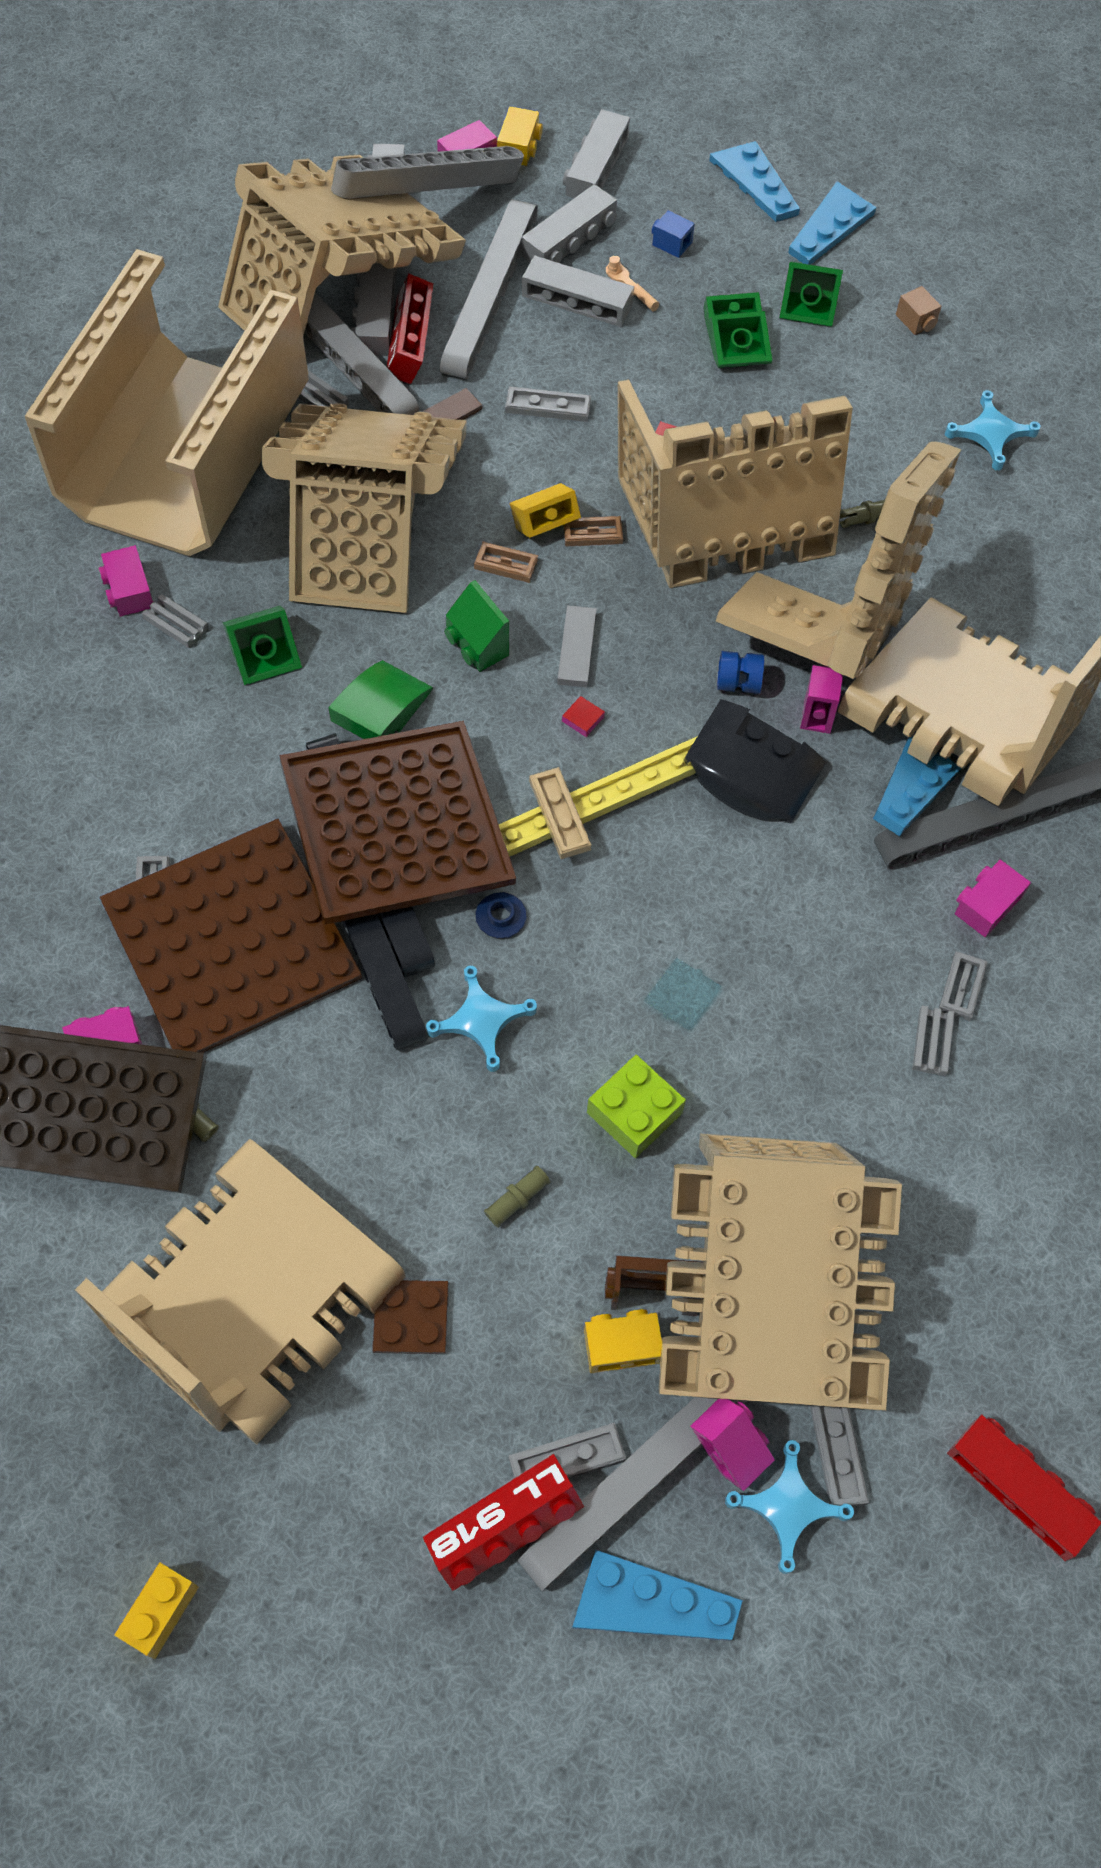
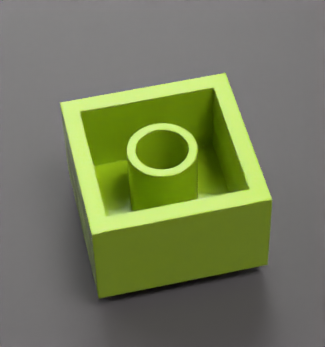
M636 1054L588 1099L587 1114L636 1159L683 1113L686 1099Z

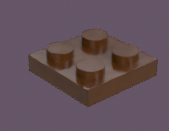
M402 1280L397 1286L395 1285L383 1299L381 1305L375 1310L373 1353L446 1355L448 1281Z

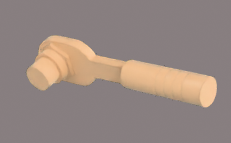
M618 256L610 257L609 264L606 267V274L612 280L634 286V296L651 311H656L659 307V302L639 284H636L629 278V271L621 264Z

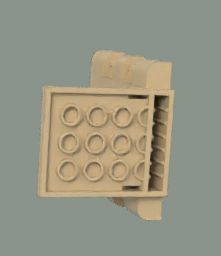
M361 155L336 156L333 158L331 169L327 170V172L319 168L310 159L293 160L291 172L285 176L268 162L238 164L235 187L243 202L218 308L245 331L270 289L298 297L302 333L304 335L316 288L330 274L333 276L364 273L369 271L372 264L376 261L388 269L405 267L411 263L412 258L415 256L421 258L426 263L454 260L460 257L466 240L439 219L437 213L428 210L408 193L351 199L335 195L331 191L336 162L341 159L364 158Z
M630 380L618 382V479L658 567H662L669 588L707 581L708 563L710 567L718 565L720 555H724L727 563L735 562L737 559L742 574L763 570L764 555H772L776 544L780 545L782 552L790 551L792 546L798 562L835 555L853 409L845 396L804 403L801 407V414L799 412L791 414L789 426H784L782 416L772 418L766 410L743 415L741 424L732 425L730 437H725L722 427L713 428L712 431L708 422L665 429L664 436L655 433Z
M339 403L330 404V407L299 404L293 410L291 422H283L279 427V437H270L262 447L264 471L272 478L290 480L289 601L407 613L411 525L415 493L435 494L442 488L449 469L452 467L456 455L465 440L466 420L431 417V414L427 412H416L414 415L347 409V405Z
M929 442L890 486L875 527L876 535L868 558L861 567L854 587L855 594L852 601L840 605L756 572L719 610L716 622L828 666L835 672L852 679L854 677L858 678L871 659H874L877 651L889 636L892 626L896 628L901 619L903 605L913 587V579H910L912 572L917 573L920 568L923 556L919 554L930 541L934 530V524H931L933 516L938 517L945 499L940 497L949 488L956 471L955 466L961 449L941 442Z
M931 597L863 670L861 675L853 681L842 698L838 713L872 733L889 715L886 725L893 728L898 722H901L905 725L903 734L907 737H911L916 731L908 748V754L928 764L941 747L943 749L940 752V756L945 759L954 753L959 756L957 760L958 767L964 769L968 763H971L962 785L999 806L1013 788L1022 794L1026 793L1080 724L1101 682V636L1070 674L1052 665L1042 676L1040 674L1043 671V667L1036 665L1031 670L1025 666L1027 658L1021 655L1014 660L1018 653L1019 645L998 635L988 646L991 638L985 635L980 640L974 638L975 629L969 626L962 631L967 620L965 615Z
M700 1133L699 1148L708 1161V1166L693 1164L674 1165L671 1218L706 1221V1225H677L678 1234L685 1237H705L704 1248L678 1247L676 1248L675 1257L701 1260L703 1263L688 1261L668 1262L665 1290L668 1296L701 1298L672 1299V1308L681 1312H700L699 1322L674 1321L671 1323L670 1331L677 1334L696 1335L698 1337L666 1336L662 1338L659 1394L886 1410L890 1359L886 1354L879 1351L853 1348H876L880 1345V1338L873 1334L854 1333V1323L867 1325L881 1323L882 1314L855 1309L893 1311L895 1283L892 1279L884 1276L858 1274V1272H884L885 1263L875 1259H859V1249L881 1250L885 1249L887 1245L886 1239L860 1236V1234L899 1235L902 1184L899 1181L887 1178L865 1177V1166L837 1143Z
M248 1139L216 1173L218 1181L235 1194L233 1198L219 1186L215 1185L210 1192L224 1207L216 1214L206 1203L201 1201L194 1206L209 1222L207 1225L190 1210L183 1207L165 1226L166 1231L184 1249L181 1251L167 1238H164L159 1243L161 1248L174 1258L166 1268L155 1256L148 1254L143 1261L158 1274L155 1279L131 1261L103 1291H100L87 1278L75 1291L115 1338L218 1432L231 1421L257 1445L291 1407L289 1401L267 1381L272 1376L287 1390L290 1391L294 1387L293 1379L278 1368L280 1364L287 1358L299 1371L306 1373L311 1366L294 1351L298 1347L324 1370L341 1351L342 1347L337 1339L318 1322L322 1320L336 1333L341 1334L345 1329L342 1321L329 1312L334 1304L337 1302L346 1313L355 1317L361 1311L344 1294L346 1291L374 1313L386 1295L395 1285L397 1286L404 1280L406 1276L402 1267L390 1255L261 1146Z

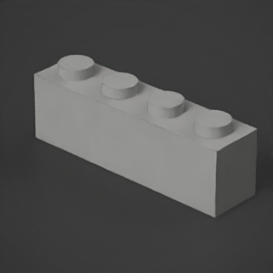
M601 109L597 119L592 120L588 136L584 135L580 151L575 152L571 168L566 169L564 173L563 185H566V196L575 198L593 184L601 189L603 188L629 138L630 117Z
M593 184L521 237V257L531 262L535 255L560 263L568 254L575 253L584 242L594 239L599 231L606 226L610 227L615 222L617 199Z
M535 255L522 276L523 297L618 327H622L633 306L634 286Z

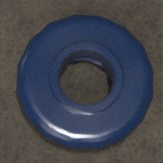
M505 892L493 893L484 897L478 904L475 912L476 922L480 930L488 936L498 939L509 938L517 934L523 928L527 918L526 908L522 901L516 896ZM498 908H504L510 912V916L504 920H498L492 916V912Z

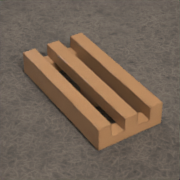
M621 516L583 517L563 525L565 546L623 544ZM616 526V528L599 529V527ZM588 527V529L570 530V528Z
M482 542L474 562V569L530 583L535 565L538 562V555ZM485 553L501 556V558L485 555ZM512 559L518 560V561H522V562H526V563H529V564H528V565H525V564L513 562Z

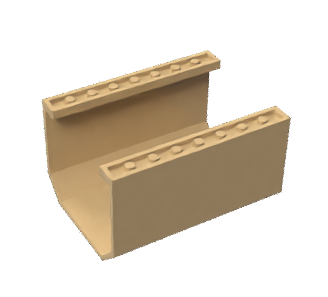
M136 249L26 413L25 419L52 495L81 520L122 535L191 556L213 545L262 461V447L270 437H276L279 427L287 418L309 380L298 297L270 289L224 366L218 367L187 357L161 332L151 287L165 267L164 259L162 256Z

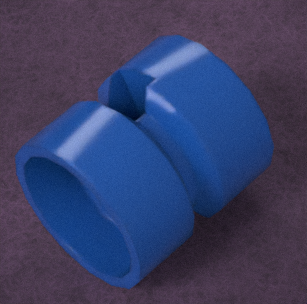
M721 651L717 690L734 692L738 687L741 688L743 693L760 694L764 672V654L747 653L744 657H740L738 652Z

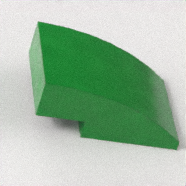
M759 292L706 296L703 307L704 317L717 367L771 364L773 360L765 311H762Z
M382 660L355 678L328 707L330 720L362 739L394 734L395 731L400 732L431 693L433 687Z

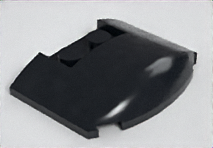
M720 699L684 758L686 765L691 762L698 775V782L714 797L732 809L763 821H768L769 818L786 819L784 823H791L827 762L806 742L800 744L750 714V709Z

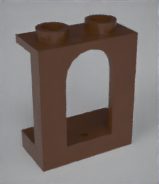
M616 1255L614 1267H608L605 1282V1299H611V1310L617 1309L620 1288L666 1290L665 1274L630 1271L667 1273L668 1262L685 1260ZM683 1297V1298L701 1299V1298H696V1297ZM682 1312V1315L697 1316L698 1312Z

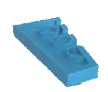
M756 141L710 153L709 161L713 165H718L726 177L732 178L739 185L740 190L754 198L755 203L775 222L799 215V206Z
M837 181L791 243L788 253L803 264L811 265L875 214L876 207Z
M912 735L906 741L873 817L875 821L898 836L954 780L961 769L950 758L945 759L941 757L939 752L934 755L928 764L908 754V748L914 737Z
M595 1550L572 1628L731 1641L743 1600Z

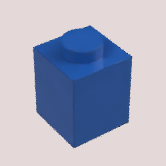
M668 210L661 219L658 218L653 224L651 231L653 234L652 245L680 258L693 243L695 223Z

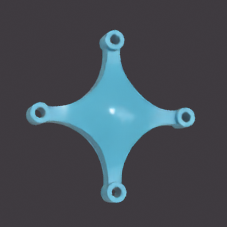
M985 390L980 399V404L983 408L982 414L965 425H957L954 422L948 423L945 436L950 439L954 437L968 438L978 442L991 455L992 468L994 470H1001L1006 460L1005 456L1002 455L1004 445L1018 437H1036L1041 425L1036 421L1031 422L1029 425L1019 424L1007 418L993 406V393Z
M467 966L464 969V979L468 983L469 991L464 1004L453 1016L444 1021L430 1020L426 1024L427 1035L434 1038L444 1033H457L471 1038L484 1051L487 1069L495 1072L500 1067V1059L495 1053V1043L499 1033L512 1020L522 1016L535 1015L537 1003L533 999H527L523 1004L511 1005L490 997L478 984L477 969L474 966Z
M795 1440L788 1441L783 1448L785 1454L784 1468L778 1481L773 1486L755 1495H740L736 1491H731L725 1498V1504L728 1508L735 1509L740 1507L752 1510L770 1523L780 1543L781 1559L778 1563V1569L783 1574H789L795 1568V1561L793 1559L794 1546L798 1536L806 1526L823 1518H838L841 1521H848L854 1515V1509L850 1504L837 1506L826 1503L808 1489L798 1471L797 1454L800 1451V1445ZM789 1447H793L794 1451H790ZM730 1498H735L736 1503L731 1502ZM843 1510H846L848 1512V1515H845L843 1513ZM784 1562L789 1564V1568L784 1566Z

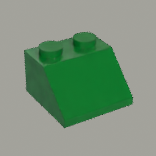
M790 262L779 318L832 327L843 270Z
M474 580L469 583L447 612L444 632L452 645L457 644L465 662L468 665L473 664L481 672L509 656V620L477 581Z
M280 605L222 622L244 685L302 668L285 609Z

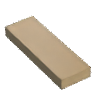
M560 768L530 775V785L560 859L591 851V843Z

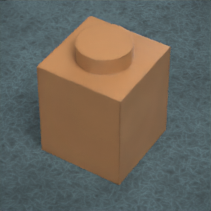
M920 286L900 296L896 316L914 335H917L923 331L928 332L936 326L942 306L923 286Z

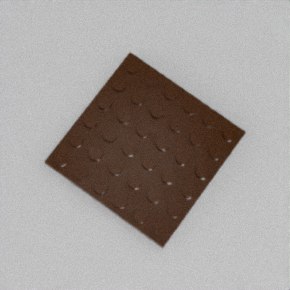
M464 720L279 755L281 769L325 925L515 885L516 875Z
M279 819L268 822L100 896V900L172 1049L204 1053L362 979V975L335 924H324L314 884Z

